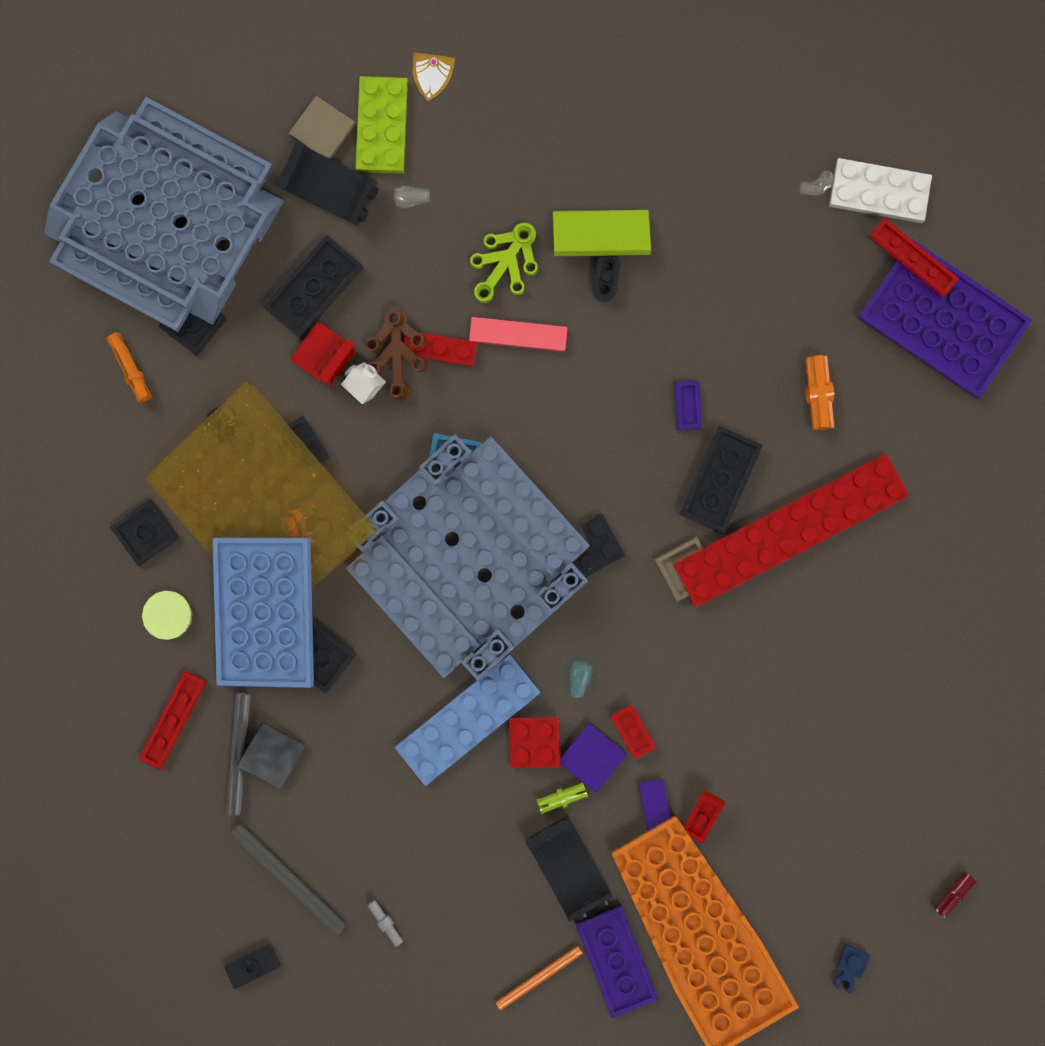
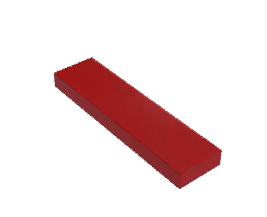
M886 218L868 236L872 242L941 298L945 297L959 280L956 275Z
M186 670L183 672L139 760L158 770L163 769L208 681Z

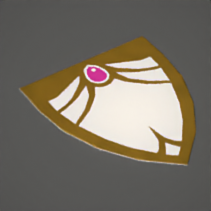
M414 52V80L420 93L427 101L439 95L447 86L454 69V57Z

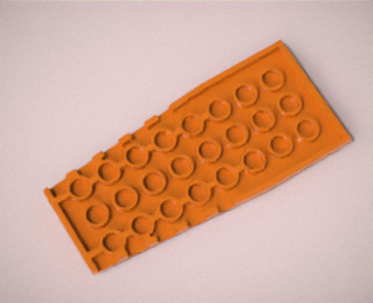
M676 816L669 818L611 853L674 991L706 1046H735L799 1008L762 941Z

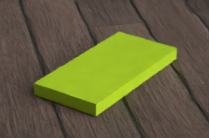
M649 210L553 211L554 256L651 255Z

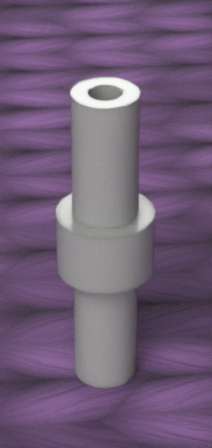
M373 900L367 906L378 922L376 924L382 932L385 931L395 947L400 945L403 939L394 928L393 920L389 915H385L377 901Z

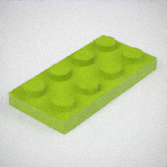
M360 76L356 172L404 174L407 78Z

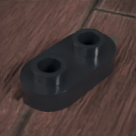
M616 255L600 256L597 261L592 293L595 299L600 302H609L615 297L621 267L620 260ZM610 264L613 269L607 271L604 269V265ZM606 287L609 292L602 294L600 288Z

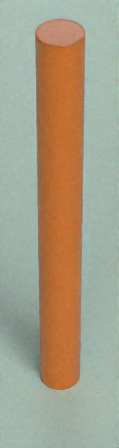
M577 945L495 1002L500 1010H503L583 954L582 950Z

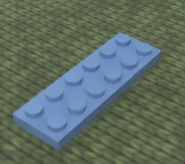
M508 655L481 679L472 684L398 744L395 749L426 786L541 692L512 656Z

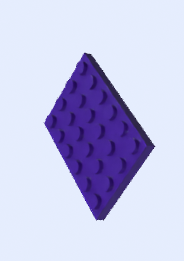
M913 240L956 275L959 280L945 297L941 298L896 261L857 319L974 398L979 399L1032 319Z

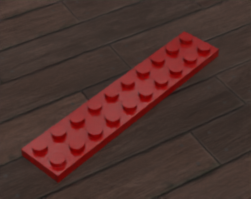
M884 454L672 565L696 608L909 497V494L888 455Z

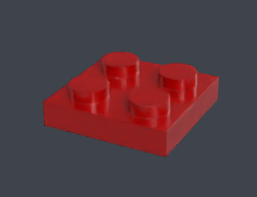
M560 717L509 718L511 768L561 767Z

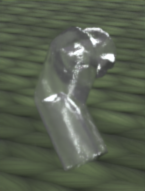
M823 171L814 183L801 182L799 193L818 196L824 194L833 184V174L830 171Z

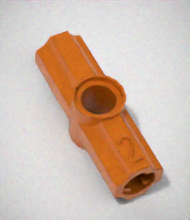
M823 355L807 357L805 364L808 383L806 384L805 392L807 404L810 405L812 430L833 429L832 403L834 401V387L829 379L828 358Z

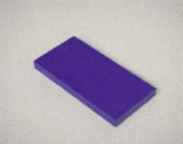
M621 904L575 922L611 1018L658 1000Z

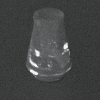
M404 185L394 188L395 206L405 209L429 203V188Z

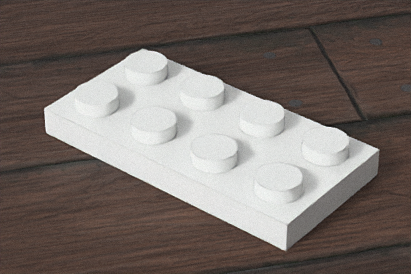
M838 158L835 166L829 207L923 223L926 216L932 175Z

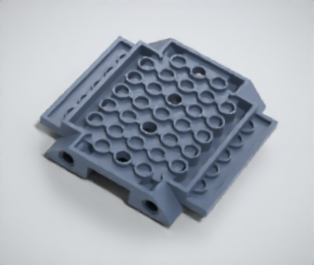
M145 97L135 115L131 114L128 118L115 111L97 124L49 205L44 234L59 242L49 263L176 332H179L190 311L191 314L213 325L236 286L234 277L255 241H262L284 202L263 189L260 191L273 169V165ZM94 172L102 173V179L99 182L94 183L90 181V177ZM138 194L145 196V200L141 205H134L132 203L134 196ZM179 217L187 218V224L183 228L175 227V221ZM221 240H228L230 242V247L226 251H219L217 249V244Z
M455 434L419 466L420 470L386 501L382 500L346 533L363 552L346 569L443 678L462 663L478 681L588 582L572 562L588 549L590 545L492 437L488 438L472 453ZM418 496H423L427 501L426 507L422 510H417L413 505L414 499ZM450 532H455L459 536V542L455 546H449L446 542V536ZM483 568L489 569L492 573V578L487 583L480 581L478 577L479 571ZM514 605H521L525 609V614L521 619H516L511 615V609Z

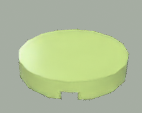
M162 591L154 594L144 605L142 613L143 623L148 632L159 639L166 640L183 635L191 625L193 616L191 605L185 597L172 591Z

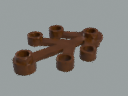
M392 307L385 313V325L375 337H370L366 340L365 346L370 352H379L383 341L391 334L392 342L376 361H371L368 364L371 366L377 365V374L381 375L384 366L392 358L393 384L390 386L389 394L392 399L403 402L411 394L409 385L404 383L403 356L411 363L412 369L420 373L427 370L428 362L416 355L402 341V332L410 338L411 345L416 348L425 347L427 338L407 323L408 316L405 310L400 307ZM394 315H397L398 320L393 323L392 318ZM420 336L422 341L417 345L416 339ZM376 341V347L372 349L371 343ZM422 361L423 365L418 369L417 363ZM397 387L401 388V392L399 395L395 394V390Z

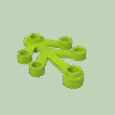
M519 223L512 232L498 235L487 234L484 237V246L489 250L495 249L498 244L513 243L508 250L488 254L475 253L471 256L470 263L474 269H481L484 264L499 262L487 281L476 285L474 295L477 301L488 303L492 300L494 295L493 288L507 268H509L511 278V293L518 296L524 292V283L520 278L516 255L522 247L525 259L524 273L528 276H533L537 273L538 265L534 261L531 247L536 238V231L531 224ZM522 232H526L529 236L526 239H522L519 235ZM489 238H493L495 240V244L488 245L486 241ZM480 258L482 263L476 265L473 263V260ZM532 264L535 266V270L530 272L526 269V266ZM515 284H520L522 286V289L520 291H515L513 289V286ZM486 290L489 294L483 298L479 295L480 292Z

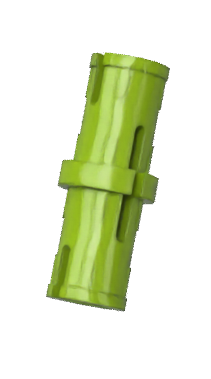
M583 782L564 790L561 788L557 789L556 793L536 800L541 814H544L561 806L563 808L568 807L567 804L585 797L587 798L588 795Z

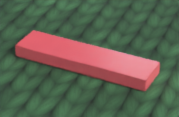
M472 317L469 341L482 344L565 352L568 327Z

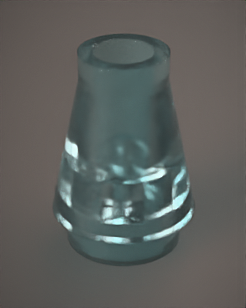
M578 660L573 661V666H570V696L584 698V693L594 672L592 670L593 664Z

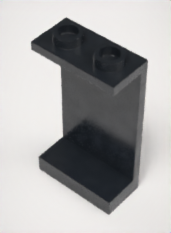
M298 142L295 143L276 185L359 226L360 222L363 223L369 212L366 208L370 200L373 201L379 190L376 187L378 182L327 158Z
M568 815L525 839L526 845L534 855L569 922L573 919L575 922H578L588 916L587 911L595 907L599 910L610 903L609 899L612 898V895Z

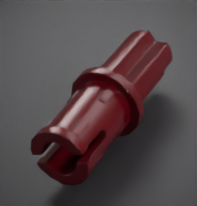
M963 872L951 888H947L948 892L935 906V911L940 916L946 918L960 901L963 903L964 896L977 881L968 873Z

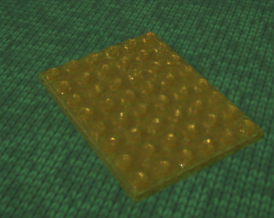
M245 381L145 477L212 558V538L216 537L310 538L312 589L377 531L251 381Z

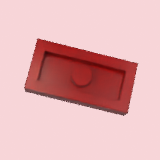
M632 704L610 716L634 760L656 748Z
M704 789L684 825V829L689 836L703 844L726 801Z

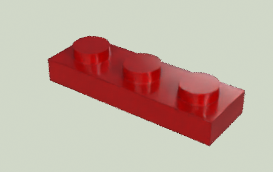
M420 333L425 335L427 343L423 348H416L411 345L410 338L405 334L404 343L421 358L468 367L474 366L477 342ZM420 336L416 339L417 345L422 341Z

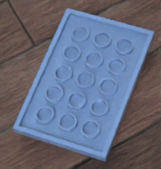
M212 538L217 686L313 687L310 538Z

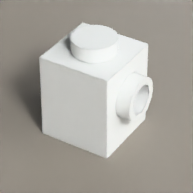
M364 362L358 366L352 365L344 374L346 379L341 385L361 404H364L374 398L386 381L377 374L373 366Z

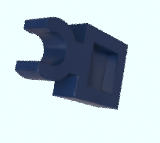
M845 944L836 968L842 970V972L835 977L834 986L839 988L840 983L845 980L848 982L846 991L851 993L854 990L853 978L854 976L862 978L870 955Z

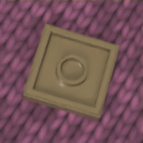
M316 95L289 132V136L307 148L331 159L356 123Z
M698 537L654 559L676 602L683 600L689 595L672 564L703 549Z

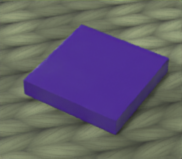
M588 723L561 756V764L597 793L627 754Z

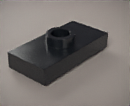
M271 943L226 964L224 969L233 988L236 989L280 968L281 965Z

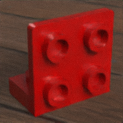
M317 322L291 357V362L330 388L357 351V347L349 339L346 338L344 340L326 326Z

